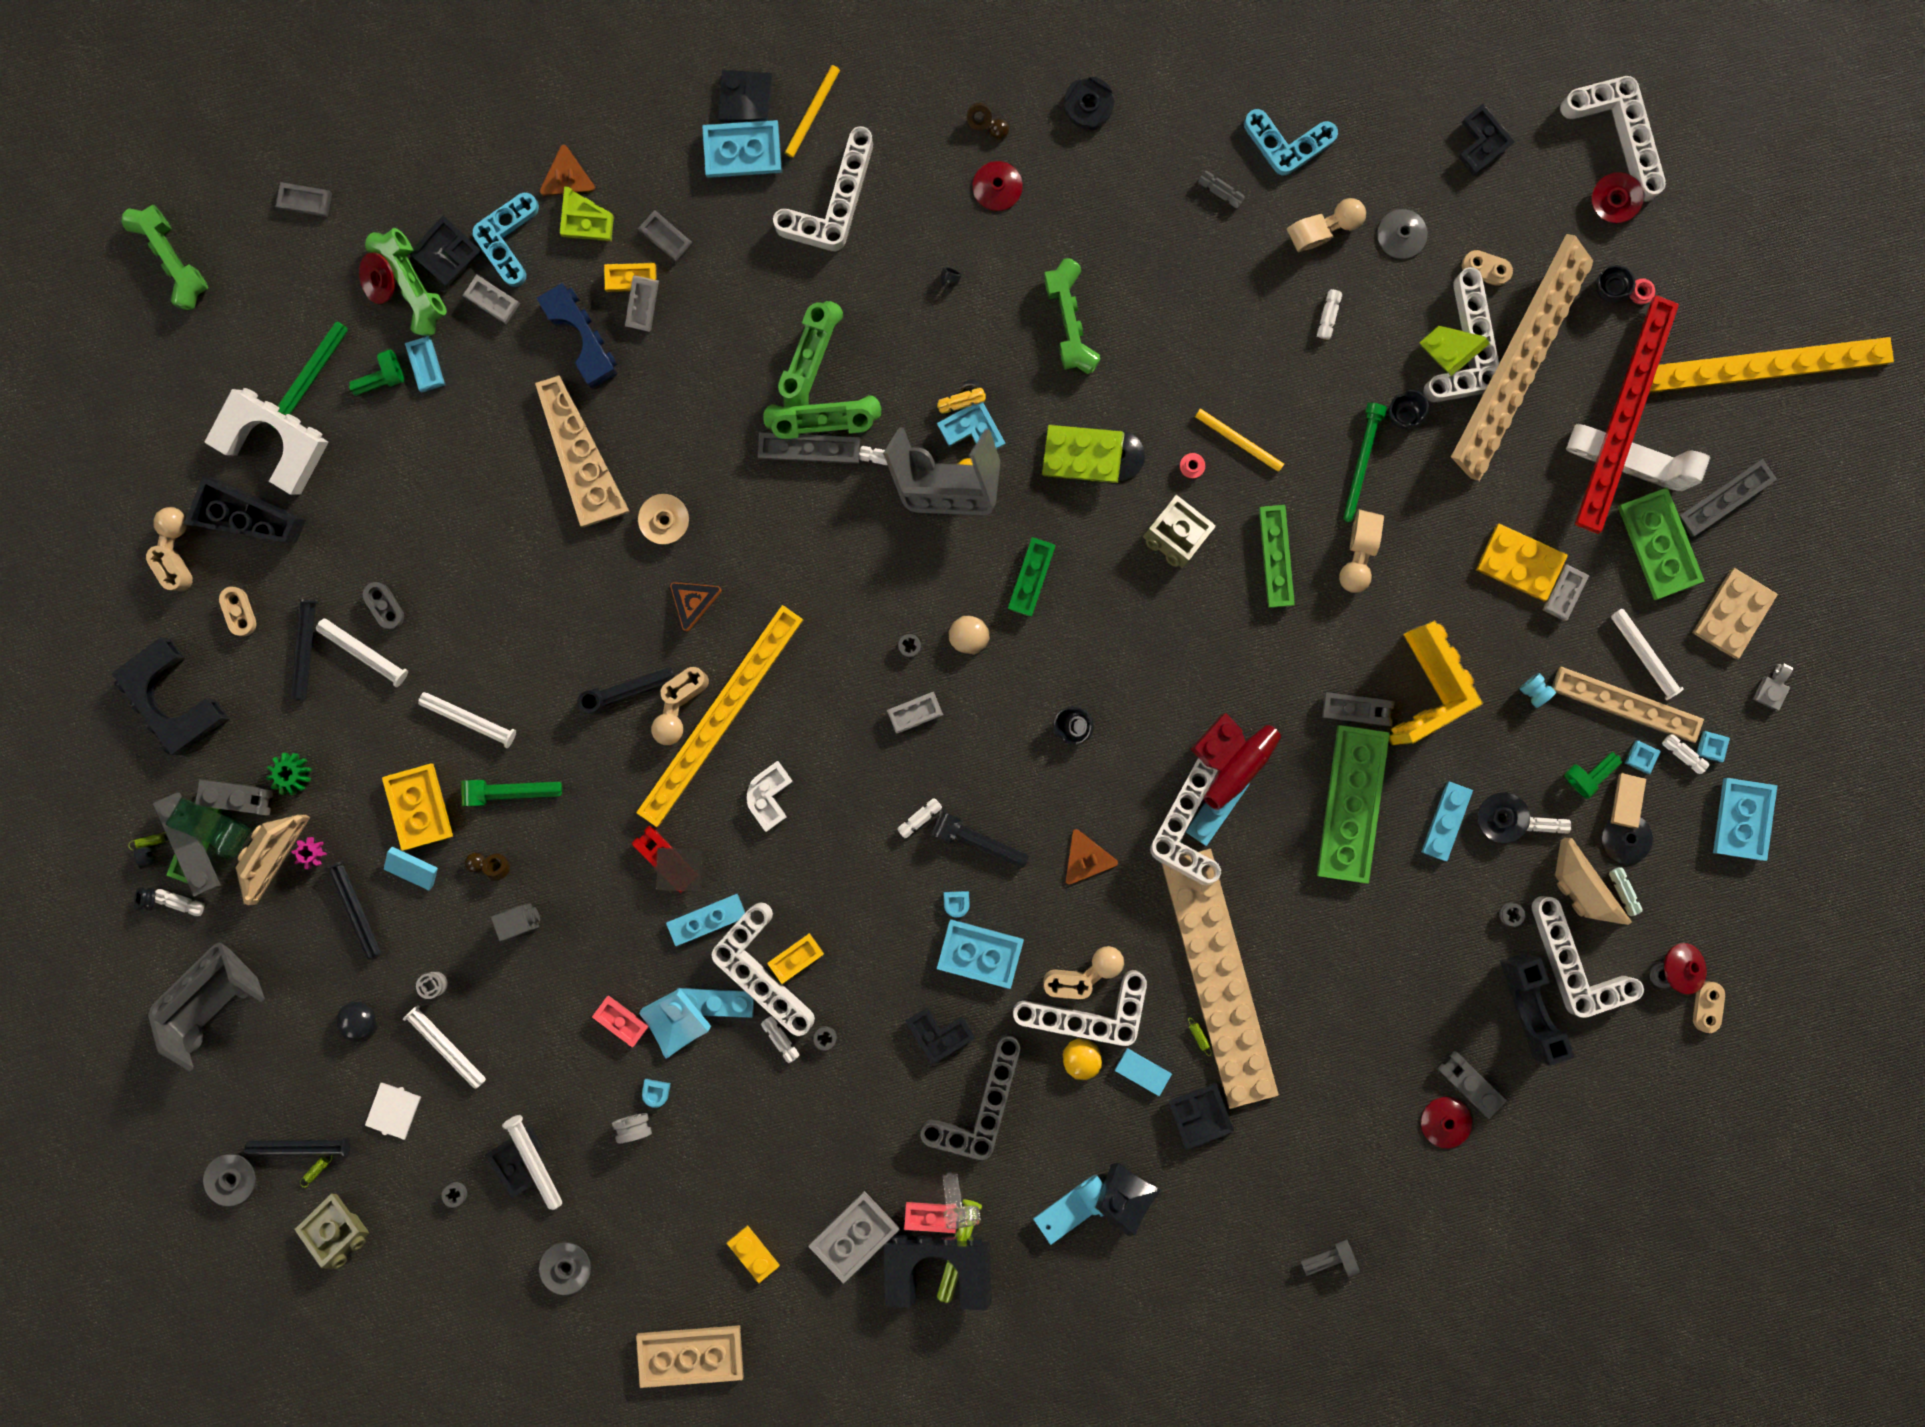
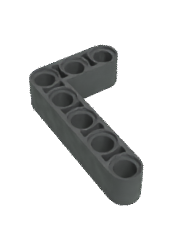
M1003 1035L996 1044L974 1129L971 1130L938 1120H928L921 1127L920 1137L925 1145L977 1160H985L991 1156L1020 1053V1045L1015 1036ZM1005 1041H1011L1015 1044V1050L1012 1053L1007 1054L1001 1050V1046ZM998 1066L1008 1068L1009 1073L1005 1078H998L994 1074ZM991 1091H998L1002 1094V1098L999 1102L992 1103L988 1100V1094ZM984 1116H992L995 1119V1124L990 1128H986L981 1124V1120ZM935 1127L940 1134L937 1138L930 1139L925 1135L926 1129ZM953 1134H960L963 1136L964 1141L961 1145L955 1146L950 1142V1137ZM985 1141L989 1147L985 1152H978L974 1148L975 1143Z

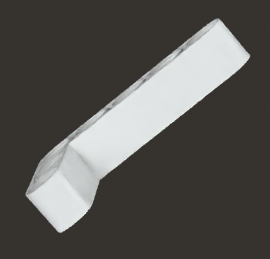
M1623 76L1572 90L1561 103L1560 108L1563 116L1575 119L1612 109L1629 173L1641 184L1644 192V201L1653 200L1664 190L1666 183L1637 81L1633 77ZM1619 88H1624L1627 91V95H1623ZM1595 94L1601 95L1603 101L1597 100ZM1571 100L1577 101L1580 108L1574 107L1571 104ZM1626 111L1631 112L1634 119H1630L1626 115ZM1633 135L1638 136L1641 140V143L1635 142L1633 139ZM1639 159L1645 160L1648 167L1642 166ZM1646 183H1651L1654 187V191H1650L1647 188Z
M856 127L849 135L826 218L821 219L789 209H780L773 217L775 229L779 236L830 251H838L844 247L873 149L872 135L867 128ZM861 137L868 140L862 146L855 144V141ZM857 161L861 165L858 169L852 170L848 167L849 163ZM845 185L854 187V190L848 194L841 191ZM837 209H845L847 211V214L841 218L834 215ZM783 219L792 221L791 225L787 228L780 227L779 223ZM807 226H814L816 228V231L810 235L803 232ZM836 232L840 234V238L834 242L827 239L828 235Z
M1473 267L1464 269L1455 278L1454 291L1462 331L1475 334L1472 327L1479 326L1481 328L1482 336H1485L1490 343L1482 350L1486 353L1487 360H1482L1476 355L1469 361L1470 369L1457 371L1452 376L1446 373L1433 377L1424 387V395L1431 402L1484 394L1488 385L1483 382L1482 375H1489L1492 379L1499 365L1482 275ZM1463 277L1470 278L1473 286H1466L1463 282ZM1468 301H1472L1477 305V311L1469 309ZM1457 380H1465L1467 389H1461L1457 384ZM1433 383L1442 386V394L1434 392Z
M1576 424L1566 450L1596 462L1606 433L1586 425ZM1632 442L1622 472L1665 488L1668 487L1671 490L1683 491L1702 482L1710 457L1698 451H1686L1673 458Z
M1198 758L1151 844L1150 851L1152 856L1159 862L1207 886L1215 883L1220 877L1221 869L1219 865L1208 857L1180 843L1218 771L1207 767ZM1195 776L1202 777L1205 781V786L1202 788L1195 787L1192 783V778ZM1183 798L1190 799L1193 802V808L1190 810L1183 809L1180 805V800ZM1177 820L1181 824V831L1172 832L1168 827V822ZM1159 842L1166 843L1169 846V853L1165 855L1158 853L1156 844ZM1182 854L1190 856L1192 859L1191 866H1182L1179 863V856ZM1208 866L1214 870L1215 875L1213 879H1205L1201 872L1203 867Z
M1547 896L1537 897L1533 901L1531 906L1568 1012L1585 1018L1641 998L1644 992L1642 983L1638 979L1627 976H1620L1589 987L1561 904L1557 899ZM1548 901L1551 905V910L1545 915L1542 912V905ZM1558 926L1559 935L1553 939L1550 931L1552 927ZM1566 950L1568 958L1565 962L1561 963L1559 954L1561 951ZM1574 974L1576 983L1574 986L1569 987L1567 979L1570 975ZM1631 982L1632 991L1626 995L1624 986L1626 983ZM1606 990L1609 997L1606 1002L1602 1003L1600 1001V994ZM1582 998L1585 1003L1584 1008L1581 1011H1577L1576 1002Z
M761 902L756 903L714 947L712 959L717 966L788 1031L796 1036L804 1035L814 1024V1014L745 951L746 947L770 922L773 915L769 905ZM755 910L763 913L764 921L760 922L754 918ZM738 929L746 931L747 940H742L738 937ZM722 947L729 949L731 958L722 956ZM746 965L750 970V975H743L740 972L739 966ZM758 982L766 983L769 991L766 993L760 991ZM778 999H782L787 1003L788 1008L786 1010L778 1007ZM796 1017L804 1018L807 1025L805 1027L799 1026L796 1023Z
M1131 970L1124 974L1115 1018L1031 1001L1018 1002L1013 1008V1017L1022 1026L1129 1046L1137 1038L1147 981L1136 970ZM1132 976L1140 977L1141 984L1137 989H1130L1128 987V980ZM1128 1001L1135 1002L1136 1010L1132 1014H1125L1123 1012V1005ZM1021 1007H1028L1032 1011L1031 1016L1026 1020H1022L1017 1016V1012ZM1046 1012H1054L1056 1014V1021L1051 1025H1047L1042 1021V1017ZM1071 1017H1079L1081 1019V1026L1078 1029H1070L1068 1027V1020ZM1096 1022H1104L1106 1024L1104 1033L1095 1034L1093 1032V1026ZM1129 1027L1131 1029L1130 1037L1120 1039L1118 1037L1119 1029Z

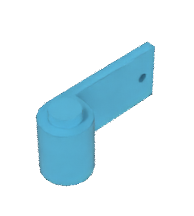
M1097 1175L1082 1182L1033 1218L1050 1245L1091 1215L1099 1214L1100 1217L1104 1216L1095 1208L1104 1185Z

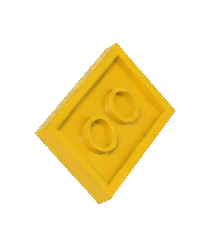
M1497 524L1476 571L1545 602L1552 592L1568 555L1506 526Z
M427 764L382 777L402 851L453 837L434 764Z

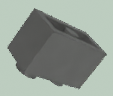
M530 903L492 916L491 919L499 941H503L537 929L540 916L536 907L532 908Z

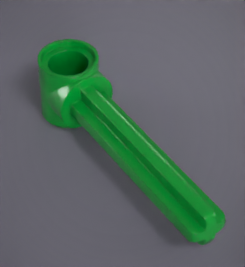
M484 780L461 781L462 806L485 805L488 800L560 797L562 795L561 782L487 785Z

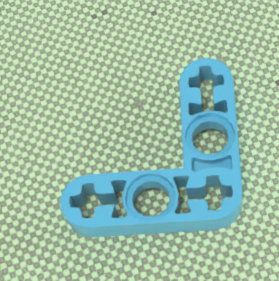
M1260 109L1250 111L1244 122V127L1272 168L1280 175L1291 174L1330 147L1338 135L1337 127L1333 123L1326 121L1318 124L1288 145L1264 111ZM1252 117H1254L1255 120L1259 118L1262 120L1260 123V127L1263 131L1266 128L1269 129L1265 131L1260 137L1258 135L1260 134L1261 129L1258 125H1251V122L1253 120ZM1322 129L1324 132H1331L1329 139L1324 137L1317 144L1316 139L1320 137ZM1268 136L1274 137L1277 140V146L1275 148H1267L1264 144V139ZM1303 142L1309 143L1312 147V152L1308 155L1302 154L1299 151V144ZM1294 153L1295 158L1290 161L1289 167L1286 165L1280 166L1281 158L1287 160Z
M529 193L517 195L478 222L473 228L475 240L503 280L512 287L521 286L525 282L526 272L502 238L538 213L539 204L535 197ZM525 200L530 203L531 209L528 211L523 208L522 202ZM515 207V209H516V210L518 211V213L521 215L519 218L517 217V215L515 214V212L512 210V208ZM503 214H511L512 222L510 225L503 226L499 223V219ZM483 229L489 231L488 234L494 241L491 245L484 237H481ZM497 248L506 250L504 259L495 260L493 258V253ZM510 264L514 271H519L517 279L514 280L510 277L511 275L505 267L506 265Z

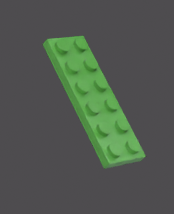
M1338 725L1317 876L1369 884L1390 733Z

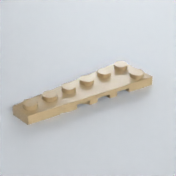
M556 376L535 383L580 526L583 528L630 513L562 378Z

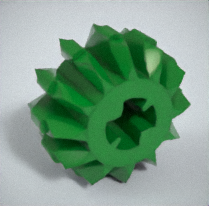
M282 753L281 759L279 757L272 759L275 766L266 767L269 771H272V775H268L266 779L274 780L271 788H279V794L285 795L287 792L290 795H296L297 789L300 791L306 789L303 782L311 781L310 777H306V773H310L312 769L304 767L307 760L305 758L299 759V754L292 753L291 756L288 753ZM292 770V775L287 778L286 773Z

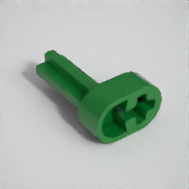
M391 349L377 354L381 368L380 371L349 382L350 390L353 391L354 396L386 384L392 387L404 382L399 362Z
M1610 752L1588 774L1580 766L1574 764L1564 773V776L1582 797L1590 799L1599 790L1598 785L1622 761L1618 755Z

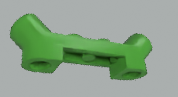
M153 204L143 211L127 209L122 215L123 227L126 231L147 235L150 240L148 246L156 256L160 255L163 260L161 266L169 277L173 276L175 279L171 303L181 309H194L198 295L207 290L208 286L197 269L190 264L185 267L183 266L165 238L164 234L172 229L165 217Z
M392 228L385 235L377 232L371 233L365 242L366 250L368 253L381 254L390 264L394 279L397 280L402 289L403 297L410 303L413 309L411 331L419 335L432 336L435 334L437 320L446 315V308L438 294L426 292L407 258L414 251L406 236L396 228Z
M1066 258L1061 261L1056 270L1044 272L1047 295L1049 300L1059 298L1068 340L1061 342L1059 346L1064 370L1077 367L1086 374H1090L1098 365L1100 355L1080 341V336H1083L1081 321H1076L1074 312L1078 311L1076 297H1071L1070 289L1080 275L1081 267L1074 260Z
M826 301L814 303L808 307L802 321L805 328L788 372L783 371L778 388L780 394L784 396V407L809 405V392L834 327L843 318V312L838 304Z
M871 395L858 401L783 407L771 404L764 411V424L781 439L798 438L800 433L849 429V433H858L870 429L873 421L881 417L880 402Z

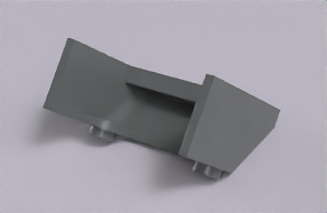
M899 427L883 452L901 501L912 512L989 515L996 505L1000 458L990 429L984 430L969 455L973 465L935 464L927 450L910 446L904 427Z
M222 943L214 944L154 1002L149 1010L148 1017L157 1051L188 1071L194 1068L190 1053L198 1049L203 1041L201 1028L231 998L237 995L242 999L252 996L260 1002L265 999L258 978Z

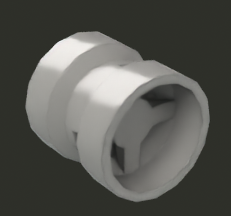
M433 971L422 975L417 980L416 990L421 997L432 999L446 991L448 982L442 973Z

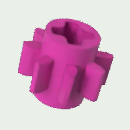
M308 837L306 843L302 840L297 841L299 847L291 852L296 854L297 860L295 864L305 863V869H311L312 862L316 866L322 865L320 859L322 856L327 855L321 848L324 843L318 842L315 844L313 837ZM306 850L313 851V855H306Z

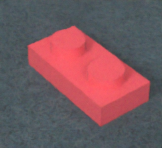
M610 996L606 997L592 1016V1018L632 1048L649 1027L644 1021Z
M906 1202L904 1230L956 1233L957 1205Z

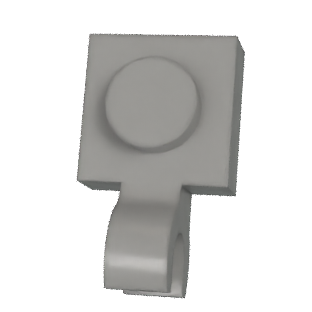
M1778 664L1772 678L1763 677L1753 700L1774 710H1780L1790 687L1784 685V682L1791 675L1793 668L1786 664Z

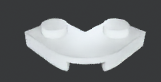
M779 761L757 775L750 782L747 791L748 807L765 832L787 817L773 798L775 794L793 782Z

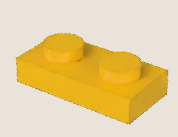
M655 263L604 265L606 292L630 291L634 275L656 280Z
M809 933L767 964L781 984H783L824 955V953Z
M748 1225L727 1242V1245L758 1283L779 1267V1263Z

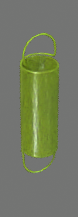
M163 833L133 841H135V846L138 849L164 843L165 837H163Z
M1196 1023L1192 1024L1191 1027L1189 1026L1201 1050L1204 1051L1211 1045L1199 1024Z
M321 1157L303 1176L305 1181L311 1183L330 1162L325 1157Z

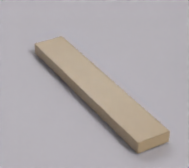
M1564 667L1558 668L1552 688L1558 694L1669 735H1674L1691 743H1696L1704 721L1700 717Z

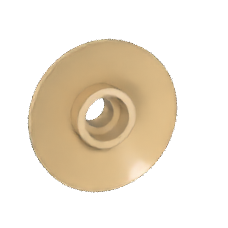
M658 494L644 502L639 511L638 523L641 532L650 541L657 544H671L685 534L689 524V514L683 502L677 497L669 494ZM663 516L669 517V523L666 525L661 524Z

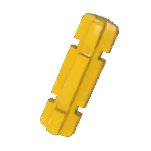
M982 388L973 389L972 393L966 391L950 396L951 399L948 397L939 399L937 406L940 413L945 414L951 412V409L955 411L973 406L972 403H983L986 395Z

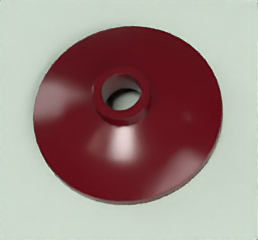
M1002 161L989 162L983 165L975 174L973 193L976 200L984 208L992 211H1004L1011 208L1019 200L1022 193V179L1019 172L1012 165ZM995 180H1000L1002 182V185L1000 187H995L993 185V182Z
M1622 172L1611 173L1599 180L1594 187L1591 198L1592 206L1596 214L1604 221L1623 223L1632 219L1640 211L1644 201V192L1639 181L1632 175ZM1612 197H1620L1621 202L1619 204H1614L1612 202Z
M379 253L366 254L361 260L359 267L362 289L372 302L376 304L386 303L391 299L394 292V275L391 266Z
M1688 943L1676 944L1668 951L1665 957V975L1675 991L1681 994H1693L1702 988L1706 980L1707 969L1704 957L1695 946Z
M1436 1098L1422 1112V1132L1427 1140L1435 1146L1441 1148L1459 1146L1468 1138L1471 1132V1114L1468 1108L1455 1098ZM1446 1120H1452V1127L1445 1128Z

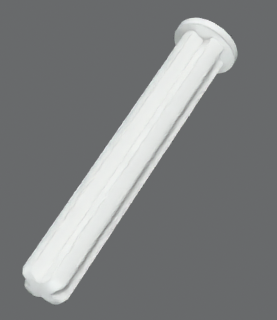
M1620 609L1611 616L1612 620L1666 694L1665 699L1668 700L1680 693L1683 687H1679L1625 610Z
M327 619L319 621L316 627L317 632L394 682L393 685L395 687L400 686L407 677L408 670L400 669Z
M422 693L419 698V705L504 743L505 748H509L515 738L516 730L512 729L509 731L431 694Z
M419 1005L403 1018L404 1021L408 1020L474 1089H477L484 1083L485 1077L419 1010Z
M514 1116L503 1124V1128L508 1129L547 1207L555 1210L562 1205V1200L521 1122L523 1120L522 1116Z

